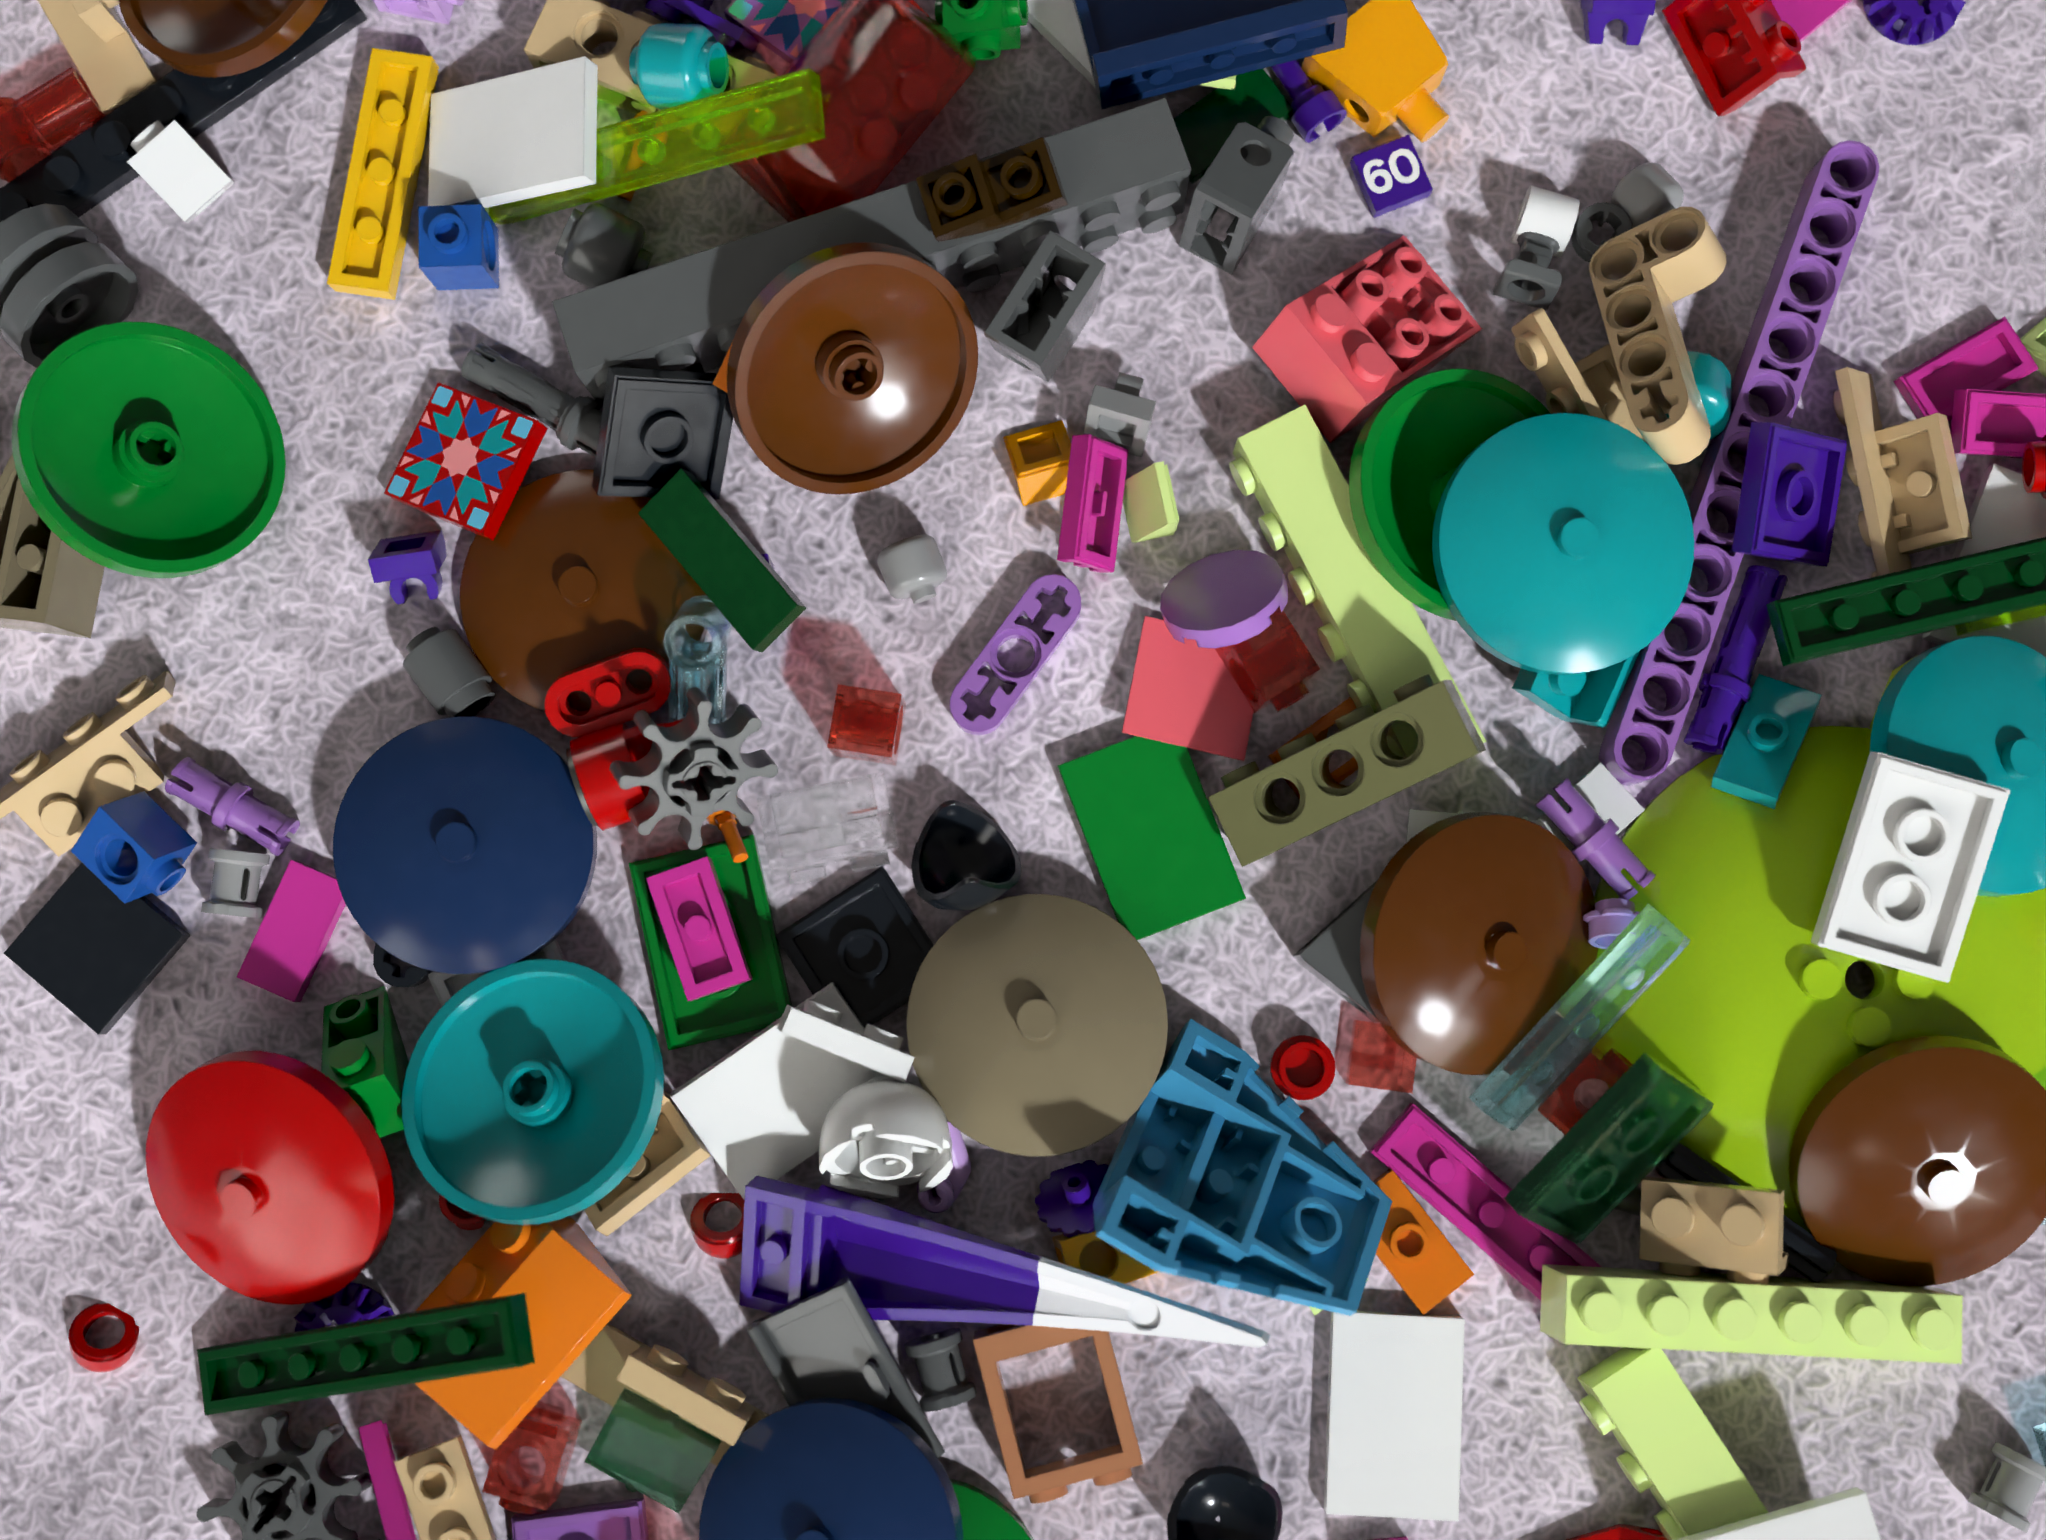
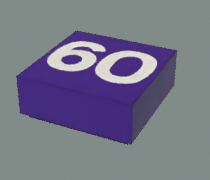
M1410 135L1403 136L1351 158L1350 166L1373 218L1427 198L1433 191Z

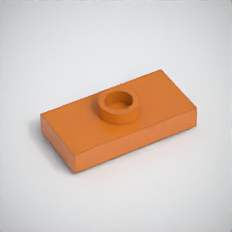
M1388 1169L1373 1181L1392 1200L1375 1255L1419 1312L1425 1315L1470 1279L1474 1273L1395 1172Z

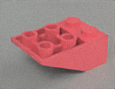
M1403 235L1287 304L1252 348L1299 406L1306 405L1316 426L1331 443L1362 423L1390 395L1424 375L1481 331L1482 328L1465 309L1462 302L1455 297L1426 262L1422 254Z

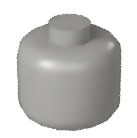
M1647 162L1635 167L1621 179L1612 194L1611 203L1618 205L1628 214L1632 222V228H1635L1665 212L1679 208L1683 202L1684 191L1680 184L1660 164Z
M920 534L897 541L883 549L877 558L878 566L888 591L896 599L912 598L914 604L929 600L937 595L934 588L942 584L947 578L946 566L936 541L930 535Z

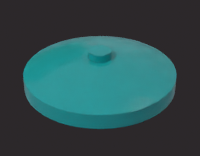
M1553 413L1516 422L1492 435L1467 455L1449 479L1440 498L1433 525L1432 553L1435 574L1442 596L1456 621L1478 645L1496 658L1527 671L1550 675H1571L1599 670L1620 663L1645 648L1663 631L1678 610L1686 593L1692 573L1695 542L1692 518L1684 492L1667 463L1644 440L1631 431L1599 417L1575 413Z
M1970 636L1925 650L1905 664L1885 689L1873 720L1870 751L2009 789L2010 793L1977 895L1999 897L2041 890L2046 887V657L2024 644L1995 636Z
M537 959L516 962L494 969L465 985L437 1011L427 1024L412 1052L405 1074L401 1104L403 1128L410 1153L420 1172L439 1194L463 1210L487 1220L513 1225H533L556 1221L576 1214L593 1205L612 1191L630 1173L650 1142L657 1125L664 1093V1069L659 1042L652 1025L638 1004L617 984L591 968L568 961Z

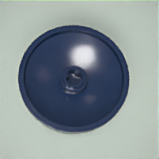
M451 717L423 723L401 733L379 748L364 763L347 788L337 814L333 835V860L338 886L345 904L363 931L376 944L400 960L419 968L449 974L490 972L512 963L524 961L552 943L570 924L583 904L591 886L597 858V830L589 821L581 805L572 781L568 763L553 748L529 732L506 722L482 717Z
M819 1398L797 1402L770 1414L747 1429L739 1437L735 1445L729 1447L715 1468L706 1489L700 1516L699 1540H963V1527L958 1500L943 1465L932 1449L914 1430L895 1416L875 1406L850 1399Z

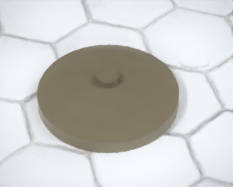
M1025 894L993 901L962 917L937 940L926 955L913 982L908 1002V1048L910 1055L915 1057L912 1064L922 1088L937 1100L945 1113L946 1119L963 1134L984 1146L1018 1156L1050 1157L1063 1155L1091 1146L1115 1132L1138 1110L1148 1096L1162 1066L1167 1044L1168 1013L1165 995L1157 971L1144 948L1123 925L1108 914L1081 901L1057 895Z

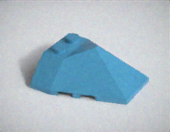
M1190 1019L1184 1025L1163 1058L1157 1079L1148 1096L1128 1120L1093 1202L1095 1235L1155 1271L1343 1315H1353L1358 1310L1392 1200L1334 1141L1326 1145L1299 1118L1304 1112L1302 1108L1290 1096L1283 1101L1255 1073L1260 1066L1246 1051Z

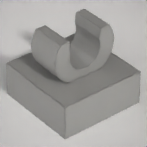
M1120 372L1114 390L1095 385L1088 406L1083 435H1093L1129 450V454L1142 457L1156 401L1139 397L1144 378Z

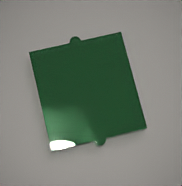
M624 1388L584 1462L624 1483L628 1491H638L679 1513L716 1453L721 1440L684 1421L676 1413L670 1410L666 1411Z

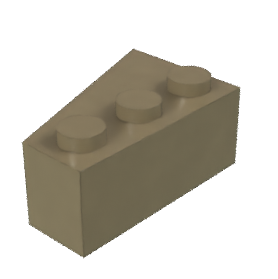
M12 453L0 476V627L91 638L105 567L82 556L69 547L42 521L22 488Z

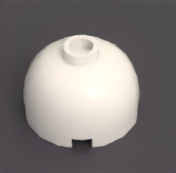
M890 1076L874 1077L868 1082L847 1091L835 1100L822 1126L819 1142V1169L821 1174L826 1170L830 1172V1185L839 1191L859 1197L897 1198L899 1197V1185H908L919 1181V1193L934 1188L947 1179L953 1167L952 1140L945 1113L937 1100L925 1090Z

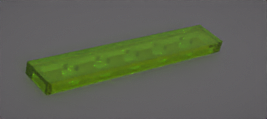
M806 68L598 128L596 184L488 207L489 216L493 222L499 225L512 224L824 139L825 127L820 76L810 68Z

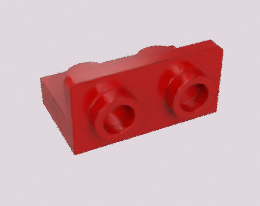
M1675 0L1662 10L1717 116H1725L1736 111L1779 79L1796 77L1806 70V65L1799 54L1801 51L1800 39L1795 30L1788 23L1781 20L1771 0Z

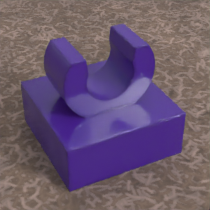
M439 530L380 539L369 556L368 563L374 583L391 581L389 586L390 595L397 605L405 604L408 599L406 580L409 578L419 579L425 584L430 600L438 598L442 588V575L439 569L447 557L443 532Z

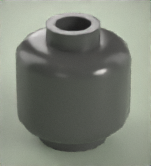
M599 203L589 205L584 212L577 209L573 210L555 250V254L563 258L562 269L565 275L589 288L647 270L653 256L652 252L643 249L646 239L643 225Z

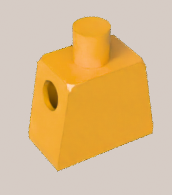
M1411 0L1368 1L1347 18L1344 48L1304 58L1302 69L1312 84L1321 85L1325 91L1332 90L1347 111L1346 116L1373 138L1400 118L1414 136L1423 143L1436 134L1450 117L1430 95L1432 91L1439 87L1448 67L1447 58Z

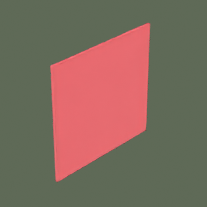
M1144 616L1122 733L1245 761L1261 673L1242 643L1214 649L1198 647L1196 640L1184 638V644L1173 638L1164 620Z

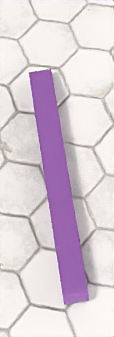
M1848 140L1839 142L1831 147L1809 171L1801 187L1732 379L1730 418L1726 428L1714 439H1711L1688 502L1695 542L1693 566L1698 567L1704 572L1708 580V588L1706 592H1701L1688 584L1683 600L1669 622L1678 625L1686 633L1688 640L1687 648L1685 651H1679L1671 647L1666 641L1664 628L1650 644L1640 650L1613 711L1600 747L1599 762L1605 766L1621 785H1635L1657 777L1665 771L1674 753L1744 556L1742 553L1732 552L1743 474L1736 472L1730 466L1727 458L1728 451L1737 452L1746 459L1751 422H1772L1788 427L1791 424L1878 179L1880 166L1877 156L1870 147L1861 142ZM1830 171L1842 175L1846 179L1849 188L1837 184L1832 178ZM1810 227L1822 230L1828 237L1829 245L1817 241L1811 234ZM1789 282L1797 283L1804 287L1808 293L1809 302L1795 297L1790 289ZM1769 338L1777 339L1784 343L1789 352V359L1781 358L1772 351ZM1749 394L1757 395L1768 405L1769 417L1760 416L1753 411L1748 401ZM1707 508L1717 509L1724 514L1729 525L1727 534L1720 533L1711 527L1706 516ZM1646 681L1659 684L1665 691L1667 701L1663 711L1652 708L1646 702L1643 694ZM1626 739L1636 741L1645 751L1646 761L1641 771L1634 770L1623 759L1622 746Z

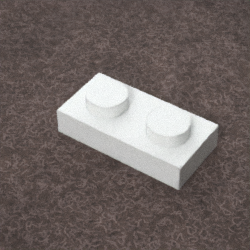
M806 999L802 1010L790 1005L786 1006L777 1027L781 1033L905 1082L915 1057L899 1050L904 1038L868 1023L863 1035L841 1027L839 1023L843 1013L809 999Z

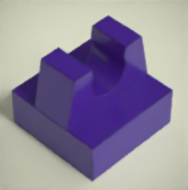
M1580 0V8L1583 9L1586 42L1589 44H1602L1605 26L1608 22L1619 19L1623 25V44L1639 45L1648 16L1654 15L1656 0Z

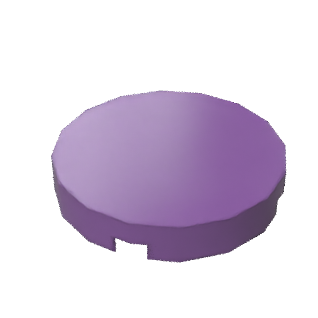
M1231 550L1209 555L1188 565L1175 575L1161 594L1160 611L1167 629L1175 640L1185 644L1184 638L1196 640L1198 647L1214 649L1235 645L1260 634L1272 624L1270 615L1278 607L1282 612L1288 603V585L1283 569L1273 557L1258 551Z

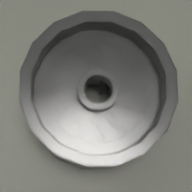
M45 203L23 209L0 222V330L3 339L26 362L38 368L54 349L71 337L101 325L122 322L128 317L134 307L139 290L136 274L104 244L99 243L98 236L66 206Z

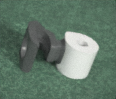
M1530 185L1522 202L1510 242L1520 246L1519 253L1516 259L1506 263L1495 284L1492 295L1535 308H1543L1547 311L1562 283L1561 273L1548 268L1552 256L1561 257L1566 249L1577 219L1580 205L1579 199Z

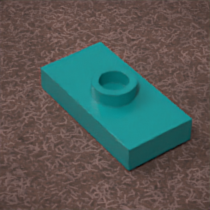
M1758 674L1752 688L1753 692L1748 703H1745L1713 775L1711 787L1775 809L1818 710L1822 694Z

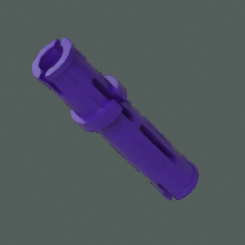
M1752 565L1746 570L1739 597L1729 618L1716 659L1712 664L1710 673L1702 675L1698 686L1702 694L1695 716L1684 738V742L1687 745H1693L1692 748L1714 755H1723L1741 705H1745L1750 700L1753 690L1749 683L1771 626L1766 604L1781 599L1783 590L1788 582L1787 576L1779 575L1780 572L1775 569L1761 565Z

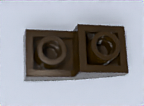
M1043 137L985 161H982L975 153L916 178L934 237L938 242L1002 228L1068 205L1050 147Z

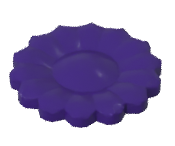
M1086 1160L1081 1164L1076 1163L1052 1171L1050 1179L1040 1183L1039 1189L1041 1193L1035 1197V1204L1039 1209L1037 1214L1039 1220L1047 1224L1050 1232H1062L1064 1236L1070 1238L1078 1234H1088L1095 1231L1093 1202L1109 1165H1097L1094 1160Z

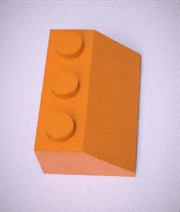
M570 1216L552 1222L533 1225H513L494 1222L416 1309V1311L525 1293L535 1363L517 1368L414 1383L490 1448L497 1449L632 1296L582 1228Z

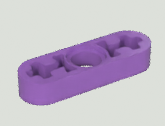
M1056 574L1045 575L1035 580L961 678L951 694L950 710L955 723L963 731L973 735H985L995 731L1003 723L1073 628L1080 616L1081 596L1078 588L1071 580ZM1057 590H1060L1066 594L1064 606L1069 613L1064 618L1056 613L1050 616L1042 627V632L1053 637L1047 644H1044L1032 629L1016 623L1021 616L1025 615L1028 621L1033 624L1042 610V603L1037 599V596L1042 592L1052 596ZM1015 638L1028 642L1035 654L1031 666L1017 673L1005 670L997 659L998 650L1001 645L1007 640ZM988 665L999 680L1016 687L1010 695H1006L999 685L989 701L991 708L995 711L994 715L990 719L979 715L974 721H970L965 717L968 707L962 699L968 692L978 696L984 691L990 680L986 676L979 675L984 666Z

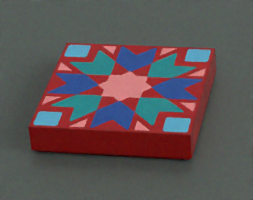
M438 382L384 494L407 506L494 541L548 428L538 420Z

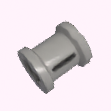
M210 848L208 858L215 862L210 899L202 902L201 912L262 918L263 908L257 905L261 868L269 864L270 855Z
M1995 1442L1991 1451L1996 1456V1459L1980 1493L1972 1492L1968 1502L2027 1533L2030 1522L2026 1516L2042 1482L2046 1481V1467L2009 1447Z

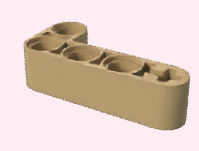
M1693 207L1672 209L1608 240L1596 250L1589 263L1591 280L1631 420L1651 449L1667 464L1674 465L1687 463L1698 457L1707 447L1711 432L1672 303L1715 282L1723 273L1727 263L1726 253L1700 210Z

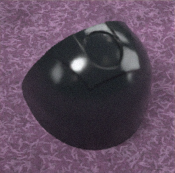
M956 800L943 802L930 816L915 845L911 863L912 877L917 894L933 907L955 911L980 908L996 900L1018 883L1022 871L1018 853L1003 830L979 810Z
M1216 1466L1209 1469L1205 1467L1184 1481L1185 1483L1175 1496L1167 1517L1168 1540H1278L1282 1525V1504L1279 1494L1273 1486L1243 1469L1233 1466ZM1217 1516L1220 1517V1522L1215 1520Z

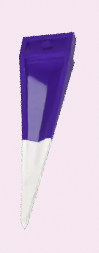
M756 1176L745 1186L739 1305L773 1313L835 1285L841 1278L848 1276L872 1320L972 1322L1059 1327L1153 1335L1259 1348L1266 1345L1271 1337L1265 1330L844 1191H839L823 1184L818 1189Z

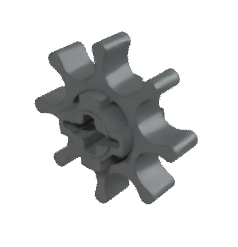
M692 687L687 691L689 704L687 715L675 726L660 727L654 723L645 710L636 712L633 720L644 737L652 740L651 749L646 756L638 761H613L609 769L620 788L624 790L640 785L650 787L646 798L628 812L629 818L641 835H649L658 821L664 817L681 815L678 832L691 850H697L703 844L700 831L702 823L714 812L721 810L729 811L735 815L742 826L752 824L754 816L743 800L737 797L738 789L743 782L752 777H775L778 773V767L765 750H757L748 754L740 753L744 740L762 726L761 720L749 705L740 704L731 718L719 724L708 723L712 710L711 702L700 688Z
M280 1410L264 1418L261 1425L267 1439L266 1449L262 1457H253L246 1454L236 1441H230L213 1451V1462L227 1467L233 1473L236 1487L231 1499L215 1498L201 1506L197 1510L199 1521L207 1522L218 1516H227L234 1519L241 1528L242 1540H307L308 1538H318L320 1540H358V1534L355 1531L342 1526L337 1521L334 1513V1504L340 1495L357 1496L372 1485L370 1474L366 1472L353 1478H341L330 1469L327 1461L328 1452L331 1445L344 1434V1428L341 1424L334 1423L321 1430L311 1449L301 1448L290 1439L288 1433V1412ZM278 1463H285L287 1466H280ZM296 1478V1482L289 1490L290 1494L285 1502L289 1508L273 1517V1513L280 1505L278 1502L283 1495L279 1488Z

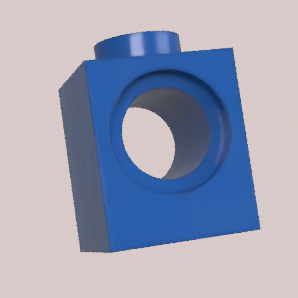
M482 204L419 206V269L438 291L499 288V229Z
M143 791L99 806L71 852L126 904L150 893L160 896L171 890L185 875L186 869L182 865L197 842Z

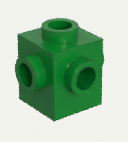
M936 0L935 19L939 33L966 58L980 61L996 59L1003 50L1021 48L1020 26L1027 25L1028 2L1027 0Z

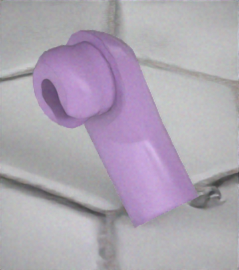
M948 1120L952 1140L953 1167L947 1179L934 1188L919 1193V1181L917 1185L918 1199L921 1206L932 1213H942L950 1208L960 1194L971 1172V1162L961 1131L955 1128Z

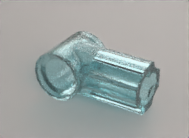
M705 595L695 596L685 601L665 631L663 643L665 653L669 657V672L671 675L669 723L684 719L689 709L687 691L692 687L700 688L712 704L708 723L719 724L726 721L727 642L731 635L732 625L709 597ZM694 623L703 626L711 634L712 641L699 642L694 640L687 633L685 625Z

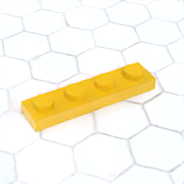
M372 48L327 280V284L336 292L396 299L430 118L431 94L435 91L439 66L432 56Z

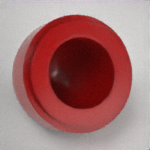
M710 1193L701 1198L693 1207L690 1216L692 1234L698 1247L706 1254L720 1259L732 1258L742 1253L744 1199L739 1193ZM727 1201L736 1205L742 1217L738 1225L733 1229L717 1232L705 1225L707 1215L715 1204Z
M109 1303L93 1304L82 1310L70 1326L69 1347L71 1354L81 1367L89 1371L101 1373L116 1370L123 1366L132 1356L138 1342L139 1326L135 1325V1320L132 1316ZM107 1315L118 1317L124 1324L125 1333L116 1345L99 1349L87 1344L84 1340L89 1327L97 1319Z

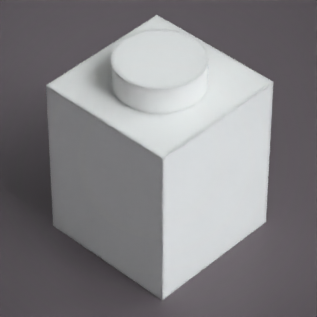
M175 120L166 128L159 121L152 123L130 144L137 153L127 162L184 222L190 223L234 184V181Z

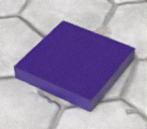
M1751 422L1732 552L1804 565L1827 567L1830 558L1847 441L1772 422Z

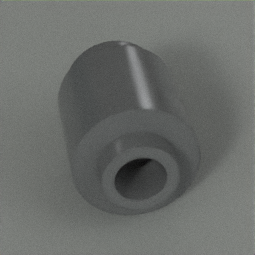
M432 627L421 632L408 643L406 649L409 654L403 661V667L439 715H447L449 718L474 717L495 698L496 694L489 686L492 680L491 676L455 629L440 631L438 627Z

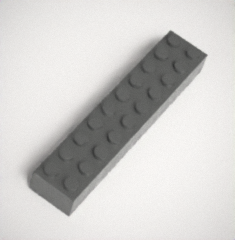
M1166 97L1045 137L1044 139L1050 147L1068 205L1015 224L971 236L938 242L934 237L920 190L915 180L552 301L574 371L592 397L600 403V407H603L609 366L690 372H708L720 368L745 313L764 287L778 274L800 259L822 249L840 244L873 242L902 248L927 261L955 289L965 286L968 292H978L997 284L1001 280L1000 274L1020 267L1025 269L1050 230L1079 248L1082 247L1088 253L1105 250L1118 241L1119 234L1140 227L1145 234L1162 231L1177 221L1176 215L1184 212L1191 166ZM1006 150V151H1003V152H1000V153H997V154H994V155H991V156L982 158L981 160H982V161H985V160H987V159H989V158H992V157H994V156H997V155L1002 154V153H1004V152H1007V151H1009V150Z

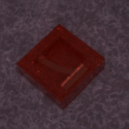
M1354 1020L1346 1084L1412 1094L1417 1058L1401 1048L1387 1034L1380 1023Z

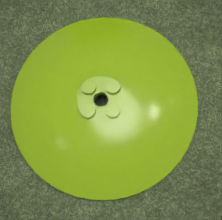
M1810 727L1775 809L1711 787L1713 775L1722 755H1713L1701 761L1676 778L1645 807V810L1629 826L1621 839L1646 868L1655 874L1654 879L1643 888L1624 868L1621 870L1622 875L1638 891L1635 896L1629 899L1635 903V912H1642L1649 919V924L1642 926L1643 943L1638 947L1625 950L1598 948L1593 977L1584 998L1585 1016L1591 1043L1604 1080L1619 1109L1639 1138L1659 1159L1663 1151L1670 1144L1680 1142L1742 1186L1784 1190V1215L1809 1233L1811 1232L1798 1213L1790 1188L1789 1156L1793 1137L1806 1108L1815 1095L1833 1076L1854 1060L1877 1048L1905 1039L1922 1036L1962 1037L1979 1041L2006 1053L2019 1062L2046 1090V887L2029 893L1990 897L1977 895L1949 983L1811 943L1870 754L1872 729L1861 727ZM1601 877L1594 896L1595 903L1604 899L1618 898L1619 895ZM1856 961H1861L1868 965L1875 979L1873 990L1862 999L1852 995L1845 984L1846 971Z

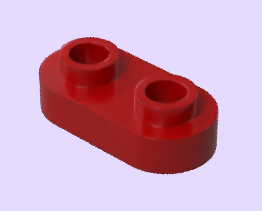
M633 648L567 671L554 680L546 694L544 703L546 716L551 725L560 733L571 737H581L622 722L631 721L635 713L640 710H645L648 714L653 713L662 707L670 694L672 686L670 667L658 653L646 648ZM635 669H643L650 674L652 684L646 689H636L629 683L628 674ZM574 691L585 692L591 699V707L585 711L575 710L568 702V695Z

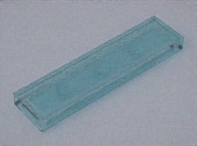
M1648 903L1469 1098L1482 1112L1511 1131L1516 1130L1689 945L1691 940Z

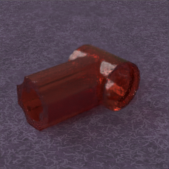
M70 67L17 100L11 97H0V178L2 180L12 181L50 155V151L82 133L106 116L100 109L82 76L73 67Z

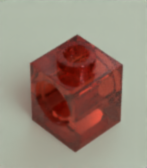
M1279 607L1270 615L1272 624L1260 634L1239 644L1215 649L1254 710V714L1271 703L1278 713L1301 700L1310 693L1305 683L1320 670L1285 612H1281Z
M838 684L827 746L830 752L837 757L896 766L906 709V702L902 694Z
M1593 1044L1542 1099L1537 1110L1589 1156L1643 1099L1644 1089L1636 1082L1642 1074L1626 1057L1614 1048H1611L1604 1054ZM1587 1079H1600L1612 1088L1615 1100L1606 1109L1591 1110L1579 1101L1576 1092L1577 1086Z
M534 1406L501 1445L495 1449L482 1492L500 1497L499 1505L513 1512L535 1514L538 1509L546 1511L560 1496L582 1420ZM530 1446L542 1454L545 1460L544 1475L534 1476L523 1470L518 1458L520 1447Z

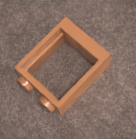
M1000 1324L974 1332L973 1343L1013 1499L1029 1496L1030 1502L1034 1504L1052 1501L1066 1495L1069 1492L1067 1487L1069 1484L1093 1478L1095 1486L1118 1483L1132 1476V1467L1143 1465L1109 1331ZM1092 1336L1120 1444L1026 1469L998 1361Z

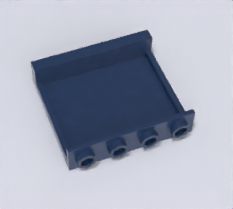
M1073 0L1101 109L1345 47L1348 11L1344 0Z

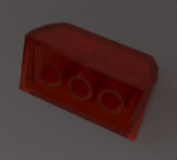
M844 0L716 153L788 223L870 196L975 70L976 58L945 27L929 17L914 0Z

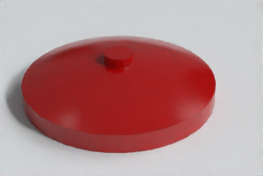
M266 1051L231 1052L203 1063L179 1079L162 1097L152 1116L146 1140V1168L155 1205L164 1224L180 1248L196 1265L219 1283L244 1296L263 1302L286 1305L306 1304L322 1300L340 1291L361 1274L378 1256L390 1231L394 1210V1185L389 1161L376 1130L360 1106L336 1082L319 1070L292 1057Z

